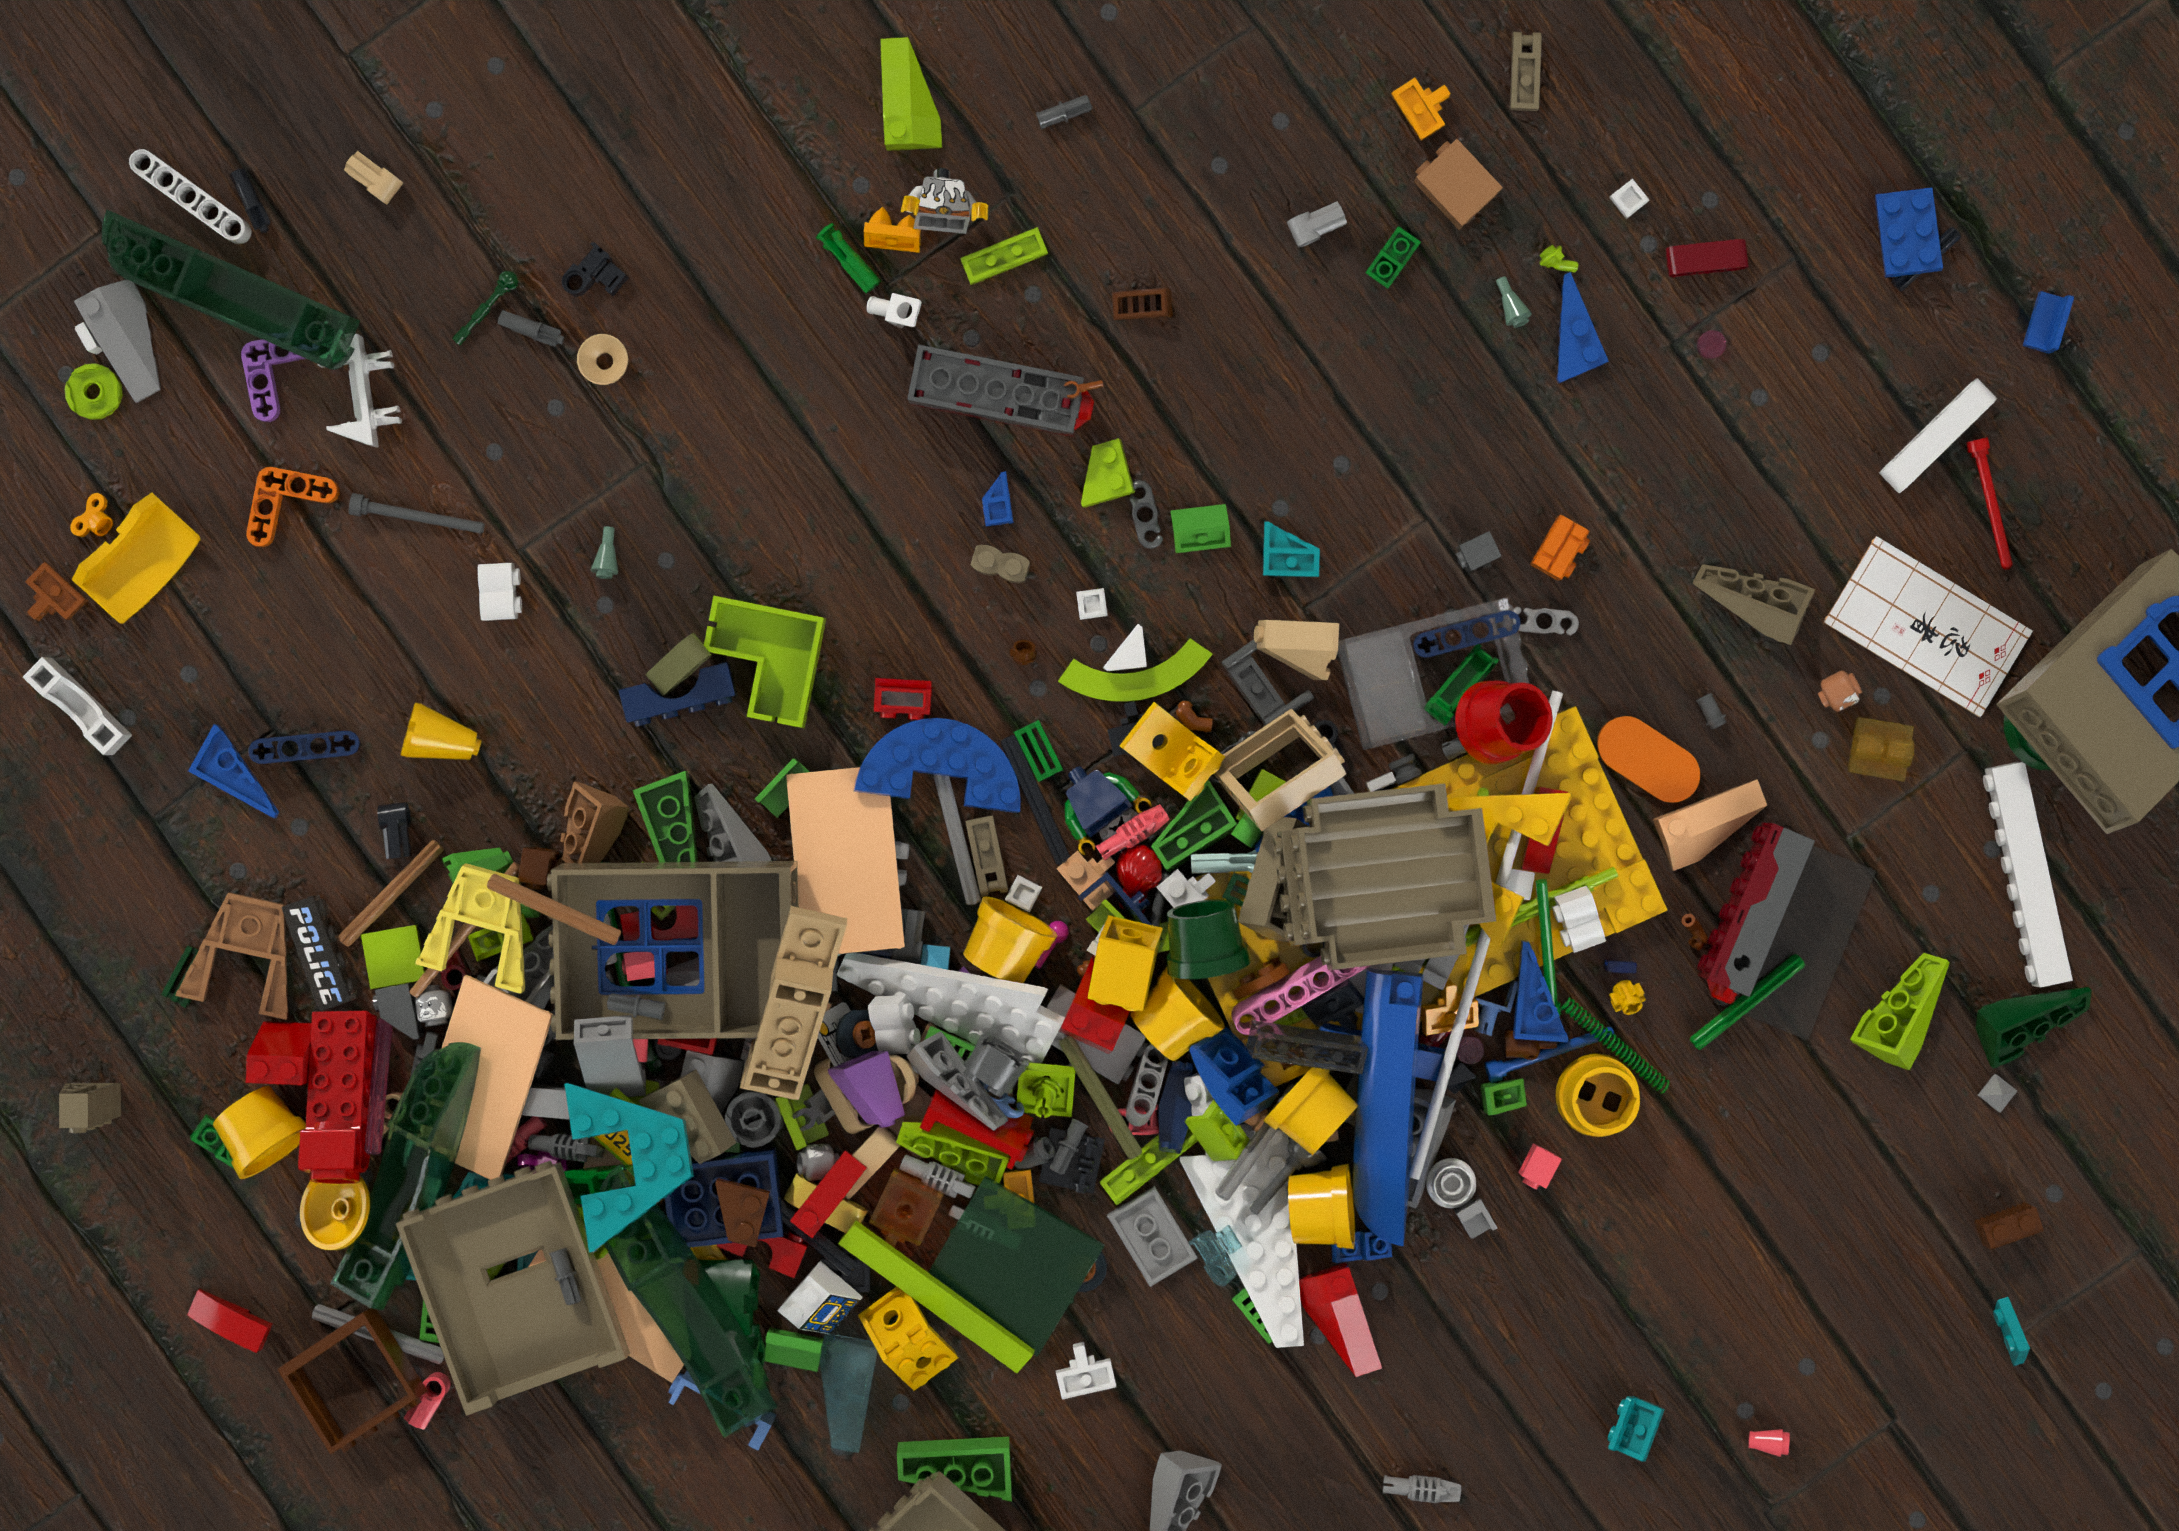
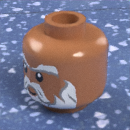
M1839 671L1821 681L1822 691L1818 695L1825 708L1831 706L1833 710L1839 712L1859 702V694L1862 693V690L1853 673L1848 674L1845 671Z

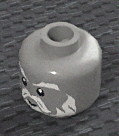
M440 985L427 986L418 998H415L418 1021L425 1023L426 1027L447 1024V1019L451 1018L453 1013L451 993L448 990H440Z
M829 1144L807 1145L797 1155L798 1173L803 1174L807 1181L822 1180L839 1159V1154L834 1153L833 1148Z

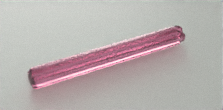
M382 1018L376 1022L364 1147L366 1154L371 1155L380 1154L393 1028L391 1024Z

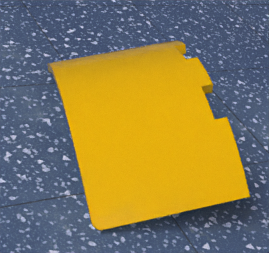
M150 493L132 506L126 518L116 529L119 533L118 537L110 545L105 541L94 553L81 562L72 578L83 591L121 624L125 623L143 608L170 581L200 541V536L153 493Z

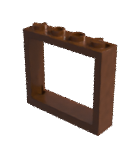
M375 1306L362 1312L277 1369L330 1455L339 1449H342L343 1453L357 1445L355 1441L357 1437L362 1435L366 1439L379 1430L376 1426L383 1421L387 1425L400 1417L398 1413L400 1409L405 1407L409 1411L420 1404L422 1401L419 1397L428 1392ZM366 1326L408 1394L344 1436L302 1367Z

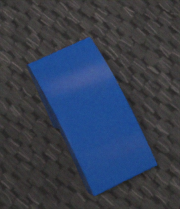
M1370 1230L1355 1231L1354 1249L1338 1248L1336 1244H1331L1332 1261L1335 1263L1392 1257L1391 1243L1382 1240Z

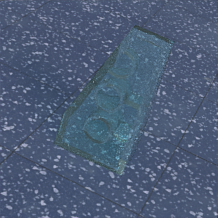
M825 1333L820 1366L831 1448L859 1453L878 1351L872 1341Z

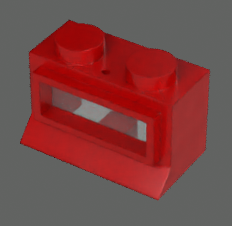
M875 678L874 712H880V718L896 719L897 713L908 714L907 719L921 720L924 719V715H931L932 681Z

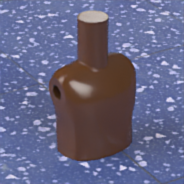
M1505 1030L1506 1058L1534 1060L1539 1056L1540 1049H1557L1556 1042L1514 1039L1513 1030Z

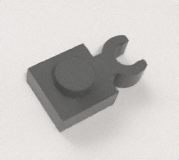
M820 1089L803 1102L806 1108L796 1111L792 1117L793 1119L800 1116L805 1118L806 1123L800 1128L801 1131L812 1128L815 1121L818 1125L824 1123L835 1115V1112L824 1092Z

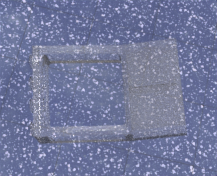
M1507 598L1338 641V654L1363 750L1456 726V714L1444 726L1437 719H1432L1429 713L1423 709L1426 705V700L1410 636L1414 633L1508 610L1514 612ZM1505 615L1504 621L1495 623V617L1489 619L1493 626L1494 636L1500 634L1497 630L1498 628L1506 627L1507 631L1513 630L1512 625H1514L1513 619H1510L1509 615ZM1518 631L1513 635L1495 639L1505 681L1508 683H1529L1527 677L1528 665L1525 658L1522 657L1520 649L1521 638ZM1505 704L1500 708V714L1513 712L1509 704Z

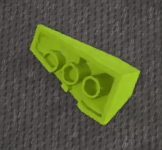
M909 38L881 39L883 121L886 150L942 148L941 119Z
M1923 953L1903 973L1901 981L1891 992L1887 990L1881 996L1883 1000L1872 1011L1869 1009L1862 1016L1850 1040L1884 1062L1910 1070L1922 1048L1950 962L1946 959Z
M902 1122L896 1140L897 1144L923 1158L932 1157L940 1161L941 1165L955 1169L965 1175L964 1180L993 1190L998 1189L1010 1155L942 1123H934L930 1132L919 1128L921 1125L919 1122Z

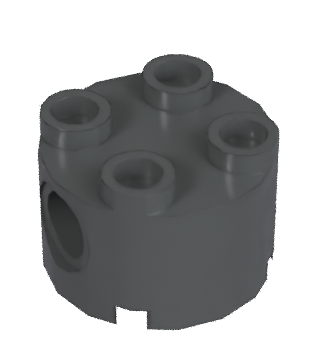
M982 1034L972 1054L964 1062L966 1068L964 1075L975 1082L981 1080L989 1085L987 1089L998 1097H1002L1004 1093H1012L1018 1078L1026 1071L1029 1062L1027 1059L1021 1062L1022 1055L1006 1043L996 1038L992 1042L987 1041L989 1035Z
M746 1090L732 1100L727 1108L725 1123L737 1143L754 1148L764 1146L774 1139L783 1127L784 1120L780 1107L776 1102V1096Z

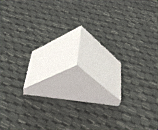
M1137 624L1105 664L1104 670L1110 672L1147 667L1143 629L1139 624Z

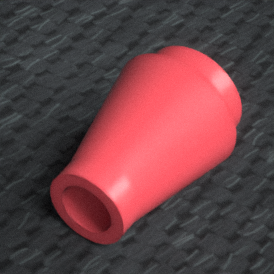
M1783 1429L1750 1431L1748 1448L1757 1449L1781 1457V1454L1788 1455L1790 1433L1783 1432Z

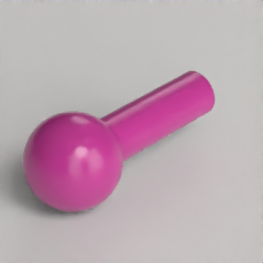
M1054 921L1049 925L1058 936L1049 950H1044L1035 964V968L1040 969L1055 945L1067 939L1069 929L1064 922Z

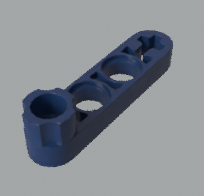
M1508 610L1421 633L1415 638L1414 650L1419 656L1425 658L1515 634L1520 628L1521 621L1515 612ZM1505 615H1509L1510 619L1515 618L1516 624L1512 625L1513 630L1507 631L1506 627L1497 629L1500 633L1499 635H1493V626L1489 621L1490 618L1495 617V623L1504 621ZM1483 622L1487 624L1489 633L1485 638L1479 639L1474 636L1472 629L1476 623ZM1452 629L1458 630L1462 635L1461 642L1456 646L1449 645L1445 639L1446 633ZM1441 632V642L1445 647L1444 650H1439L1440 642L1435 633ZM1424 637H1427L1428 641L1434 640L1435 646L1430 647V653H1426L1424 649L1419 647Z
M352 731L263 738L253 741L249 746L248 753L252 761L258 764L349 756L358 751L360 740L356 733ZM344 735H349L351 740H355V745L350 747V751H345V747L341 746L335 747L337 753H331L332 743L329 736H335L334 742L344 740ZM315 738H322L326 741L327 749L322 754H316L311 750V742ZM289 740L296 742L298 745V752L292 757L286 756L282 751L283 744ZM273 741H278L277 752L280 757L279 759H274L276 748L272 743ZM260 743H263L264 748L271 749V753L265 754V759H260V756L255 754V749L259 747Z

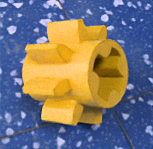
M1630 980L1618 982L1613 987V993L1609 994L1610 1002L1615 1012L1622 1009L1626 1015L1637 1013L1643 1006L1642 1002L1646 1001L1645 993L1640 983L1633 985Z

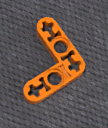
M275 467L263 468L257 476L247 527L248 541L257 547H266L273 542L283 495L321 503H332L340 494L338 484L326 477ZM272 472H274L275 478L285 480V491H282L284 485L272 483L271 487H269V483L265 482V477L271 476ZM298 477L303 478L306 483L305 490L301 493H295L291 487L292 481ZM312 480H315L313 485L318 487H325L326 483H328V487L332 489V494H327L326 498H323V493L312 491ZM265 499H269L273 504V510L268 515H263L259 511V504ZM257 517L271 520L270 525L264 523L263 532L267 533V537L261 538L260 542H258V537L254 536V532L260 531L262 524L261 522H256Z

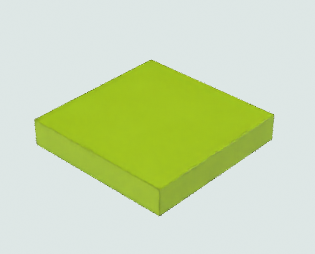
M418 924L361 934L370 989L415 982L426 971L424 966L415 964L422 952Z

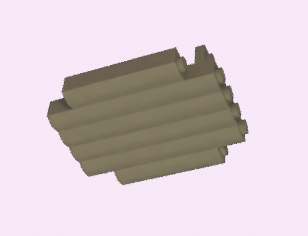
M1445 783L1312 798L1307 801L1306 806H1303L1304 821L1309 823L1310 827L1277 832V838H1273L1274 853L1280 856L1281 864L1276 869L1277 880L1279 884L1283 883L1284 895H1280V906L1282 912L1287 913L1288 923H1285L1283 926L1285 940H1290L1291 946L1324 942L1325 948H1321L1320 952L1323 965H1327L1328 970L1467 954L1463 925L1496 921L1482 808L1449 812Z

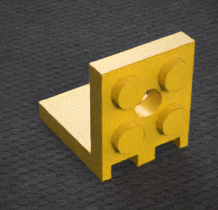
M1155 702L1152 703L1119 745L1189 801H1192L1195 796L1202 792L1206 781L1220 769L1225 758L1223 754L1197 737ZM1163 734L1164 741L1162 745L1154 748L1152 745L1154 737Z
M897 1286L858 1315L883 1362L913 1391L926 1384L928 1380L949 1367L951 1363L959 1358L955 1350L928 1324L915 1299ZM898 1315L897 1321L892 1325H888L890 1319Z

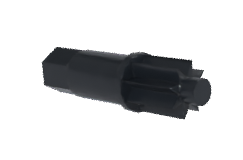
M237 169L231 172L230 178L254 230L258 229L261 233L268 232V226L271 221L245 169Z

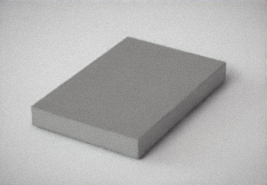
M1155 1186L1107 1214V1217L1150 1287L1198 1259Z

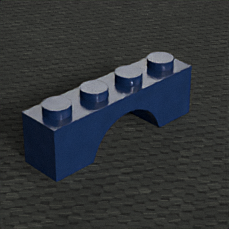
M727 662L700 669L694 688L688 694L679 698L668 699L662 697L647 683L618 690L626 722H634L635 727L652 723V717L660 715L662 720L679 716L678 711L687 708L689 713L706 709L705 704L715 702L716 706L733 702L731 697L738 696L731 666Z

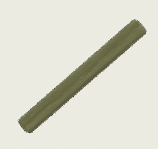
M1071 1036L1064 1037L1059 1041V1045L1128 1159L1136 1158L1142 1153L1141 1147L1076 1040Z

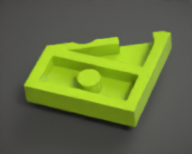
M1118 438L1092 446L1081 500L1082 507L1086 508L1135 493L1121 439Z

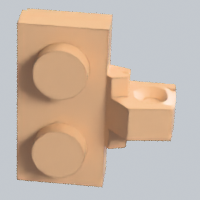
M1077 850L1067 859V862L1062 863L1056 869L1080 895L1106 874L1105 871L1115 861L1112 857H1109L1106 861L1102 858L1098 863L1093 858L1087 862ZM1103 883L1087 896L1084 902L1093 911L1113 893Z

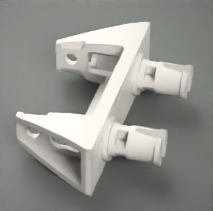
M354 334L317 362L321 368L327 366L340 367L342 365H349L350 368L349 378L354 414L357 421L326 426L328 431L377 448L379 447L377 427L402 423V419L399 417H388L389 415L401 412L399 406L374 409L369 373L372 370L394 368V363L381 361L393 357L391 350L367 354L365 352L364 338L359 334Z

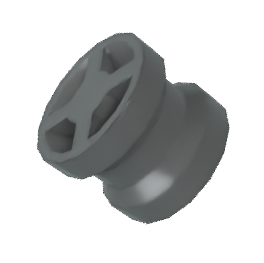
M1413 753L1388 764L1389 768L1396 775L1395 782L1397 785L1422 774L1420 768H1417L1414 763L1416 758Z

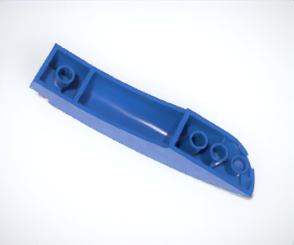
M1367 968L1356 1102L1359 1106L1356 1108L1353 1200L1361 1220L1371 1232L1389 1243L1404 1246L1410 1177L1408 1176L1411 1170L1416 1065L1424 974Z

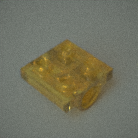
M1856 717L1847 772L1905 781L1906 771L1912 762L1914 754V741L1912 740L1914 726Z

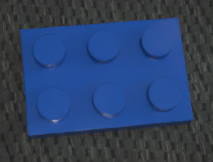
M1924 188L1876 194L1875 205L1885 278L1942 271L1943 264L1933 189Z

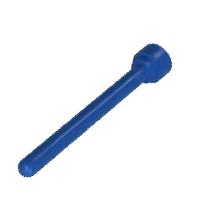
M1607 1027L1608 1031H1612V1034H1614L1613 1028ZM1596 1032L1593 1035L1588 1033L1570 1039L1568 1042L1558 1043L1557 1049H1540L1539 1056L1534 1060L1513 1058L1502 1062V1060L1496 1061V1059L1484 1062L1485 1070L1489 1081L1495 1083L1501 1081L1502 1077L1507 1076V1072L1596 1043L1599 1037L1594 1039Z

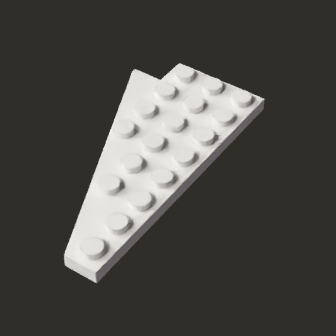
M846 953L837 972L838 977L869 991L873 995H906L909 1002L913 1005L915 1015L970 1041L972 1044L976 1045L982 1034L989 1035L987 1041L990 1042L996 1038L1018 1051L1022 1055L1021 1062L1027 1059L1029 1063L1041 1064L1065 1017L1040 1005L1048 990L1045 987L860 953Z
M1239 1124L1251 1140L1256 1132L1248 1124ZM1280 1129L1277 1130L1228 1201L1219 1198L1215 1190L1236 1160L1213 1161L1206 1151V1155L1180 1156V1162L1276 1348L1304 1346L1297 1246L1292 1240L1289 1218V1179L1258 1215L1250 1211V1206L1288 1163L1286 1159L1290 1156L1287 1148L1289 1139L1288 1135Z

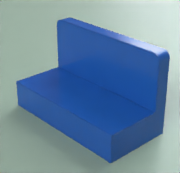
M2043 291L2039 292L2022 346L2048 354L2057 351L2062 340L2074 296L2059 297Z

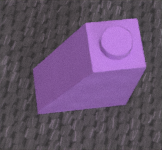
M871 1051L828 1069L830 1077L867 1124H879L880 1128L889 1127L896 1123L895 1119L905 1115L888 1051Z

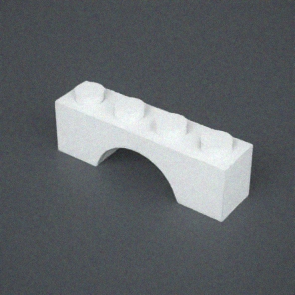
M41 657L23 676L39 694L67 713L80 727L83 736L103 755H114L132 736L53 658Z

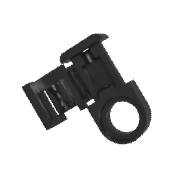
M592 242L590 243L593 246L592 250L577 266L573 263L562 277V287L571 296L580 297L595 282L599 283L601 281L606 286L605 290L614 296L629 277L612 263L613 259L607 252ZM573 276H580L583 280L582 286L578 290H571L568 283Z

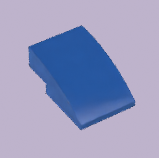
M1227 1027L1212 1038L1206 1037L1197 1042L1189 1049L1206 1088L1219 1107L1236 1126L1271 1106L1280 1092L1261 1073L1264 1064Z

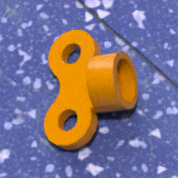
M94 493L88 498L84 514L76 517L71 523L70 528L74 535L84 537L91 530L97 536H104L110 531L113 520L103 512L107 507V499L104 495ZM99 500L98 506L95 507V502ZM83 523V528L79 530V525Z

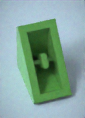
M1523 1078L1480 1084L1483 1111L1487 1115H1495L1527 1106Z

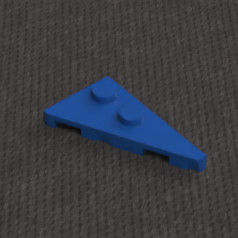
M214 724L188 771L270 817L277 818L279 814L277 807L221 726Z

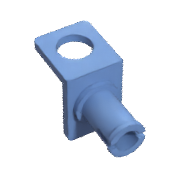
M1511 981L1504 1005L1474 997L1482 1007L1479 1016V1026L1474 1031L1482 1034L1484 1031V1034L1492 1036L1498 1012L1503 1010L1510 1013L1518 981Z

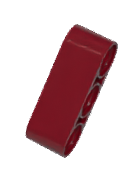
M1746 239L1696 243L1665 248L1668 277L1719 273L1749 268Z

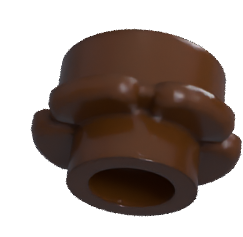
M1016 641L1010 650V656L1020 665H1028L1036 660L1037 651L1031 641Z

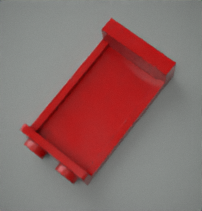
M938 1089L935 1090L919 1127L930 1132L934 1122L937 1121L1010 1155L1007 1168L1011 1170L1016 1161L1022 1162L1028 1149L1027 1145L1034 1133V1130L1030 1129L1033 1117L1026 1114L1019 1118L1007 1117L1009 1121L993 1131Z

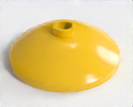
M360 1176V1182L355 1184L309 1182L301 1200L300 1221L304 1234L313 1245L324 1250H340L352 1244L359 1237L367 1223L370 1210V1196L365 1181Z

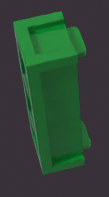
M1480 644L1474 646L1468 656L1423 708L1444 726L1456 714L1458 703L1465 691L1472 685L1482 682L1499 661L1496 657L1492 658L1483 651Z

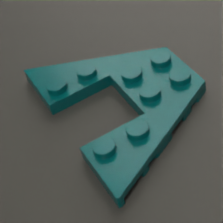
M565 1083L573 1140L628 1130L636 1186L581 1196L589 1253H593L612 1237L622 1232L630 1223L635 1222L648 1212L660 1200L669 1196L677 1187L694 1176L686 1121Z

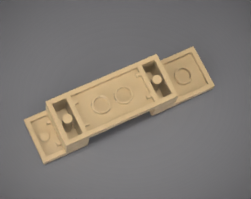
M794 906L790 907L771 973L770 991L757 1038L752 1039L741 1077V1089L799 1100L832 991L833 969L847 926V918Z

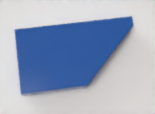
M1006 471L1001 472L982 498L986 527L1013 523Z

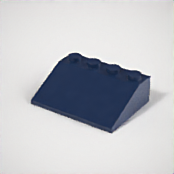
M776 1147L740 1151V1153H723L702 1164H699L691 1157L694 1176L677 1187L674 1192L665 1198L671 1250L734 1243L728 1241L715 1185L717 1178L770 1191L758 1240L784 1236Z

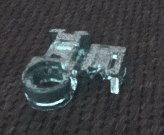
M1230 1225L1216 1233L1207 1230L1189 1241V1244H1193L1201 1254L1206 1264L1203 1267L1215 1284L1226 1286L1236 1277L1235 1267L1225 1253L1228 1252L1229 1255L1235 1253L1242 1247V1244Z

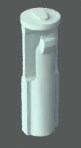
M1253 850L1249 853L1191 854L1192 874L1244 871L1252 873L1258 853L1256 850Z

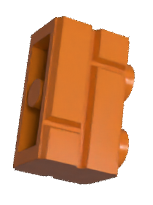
M1563 515L1557 516L1530 565L1555 580L1560 581L1564 576L1569 578L1576 566V563L1572 562L1578 552L1583 554L1590 542V539L1586 538L1590 531Z

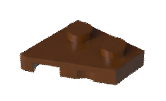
M717 1178L715 1185L728 1241L756 1247L770 1191Z

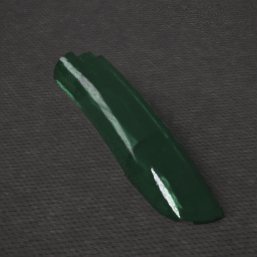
M106 209L102 223V244L106 246L109 263L125 279L328 369H339L352 356L355 348L350 347L360 320Z
M465 1042L449 1043V1046L440 1050L430 1052L414 1070L387 1124L389 1132L377 1178L370 1195V1210L367 1223L359 1237L349 1245L330 1283L370 1308L384 1310L395 1286L403 1285L411 1269V1264L396 1223L404 1219L402 1214L417 1208L419 1211L436 1205V1199L443 1197L465 1130L475 1088L481 1047Z
M619 1164L605 1178L599 1191L605 1192L636 1186L635 1178L623 1164ZM657 1204L635 1222L630 1223L618 1235L604 1243L628 1291H632L648 1311L685 1365L723 1438L751 1426L777 1408L765 1384L769 1379L736 1318L697 1257Z

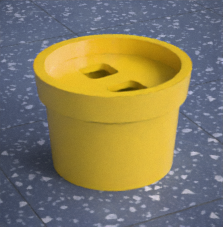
M985 896L982 898L977 911L979 917L963 955L976 967L998 979L1024 983L1044 950H1049L1058 935L1050 926L1030 913L1005 901Z
M1167 967L1157 977L1158 982L1149 991L1143 1011H1130L1133 1021L1143 1035L1158 1051L1172 1061H1176L1187 1053L1192 1045L1206 1037L1212 1038L1225 1028L1222 1018L1204 994L1189 979L1169 976Z
M1588 1054L1571 1062L1560 1075L1556 1086V1104L1563 1120L1575 1131L1587 1136H1609L1626 1129L1636 1118L1640 1106L1639 1087L1631 1070L1619 1059L1606 1054ZM1585 1081L1596 1086L1590 1101L1578 1097ZM1609 1091L1621 1096L1620 1104L1615 1112L1602 1107L1604 1098Z
M1317 1063L1263 1120L1273 1129L1279 1128L1311 1155L1327 1141L1359 1106L1329 1074L1331 1070Z
M271 1086L261 1087L245 1095L223 1111L213 1123L215 1130L233 1159L232 1166L240 1179L260 1173L299 1146L300 1130L306 1129L305 1121L301 1117H296Z
M1349 1165L1333 1166L1332 1170L1289 1176L1288 1203L1293 1243L1336 1244L1338 1248L1354 1249L1355 1215Z

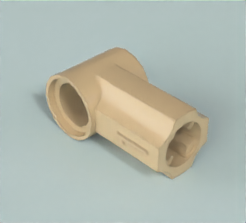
M359 151L346 162L344 171L366 186L367 191L386 205L403 185V182L385 168L381 169Z

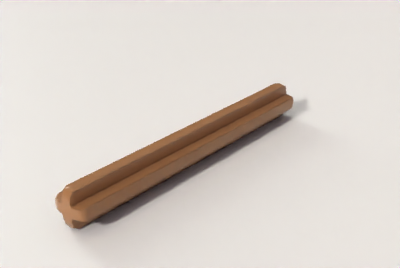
M432 840L338 935V939L345 946H351L443 852V847L437 841Z
M493 874L487 883L488 889L609 944L615 945L620 938L621 931L497 874Z

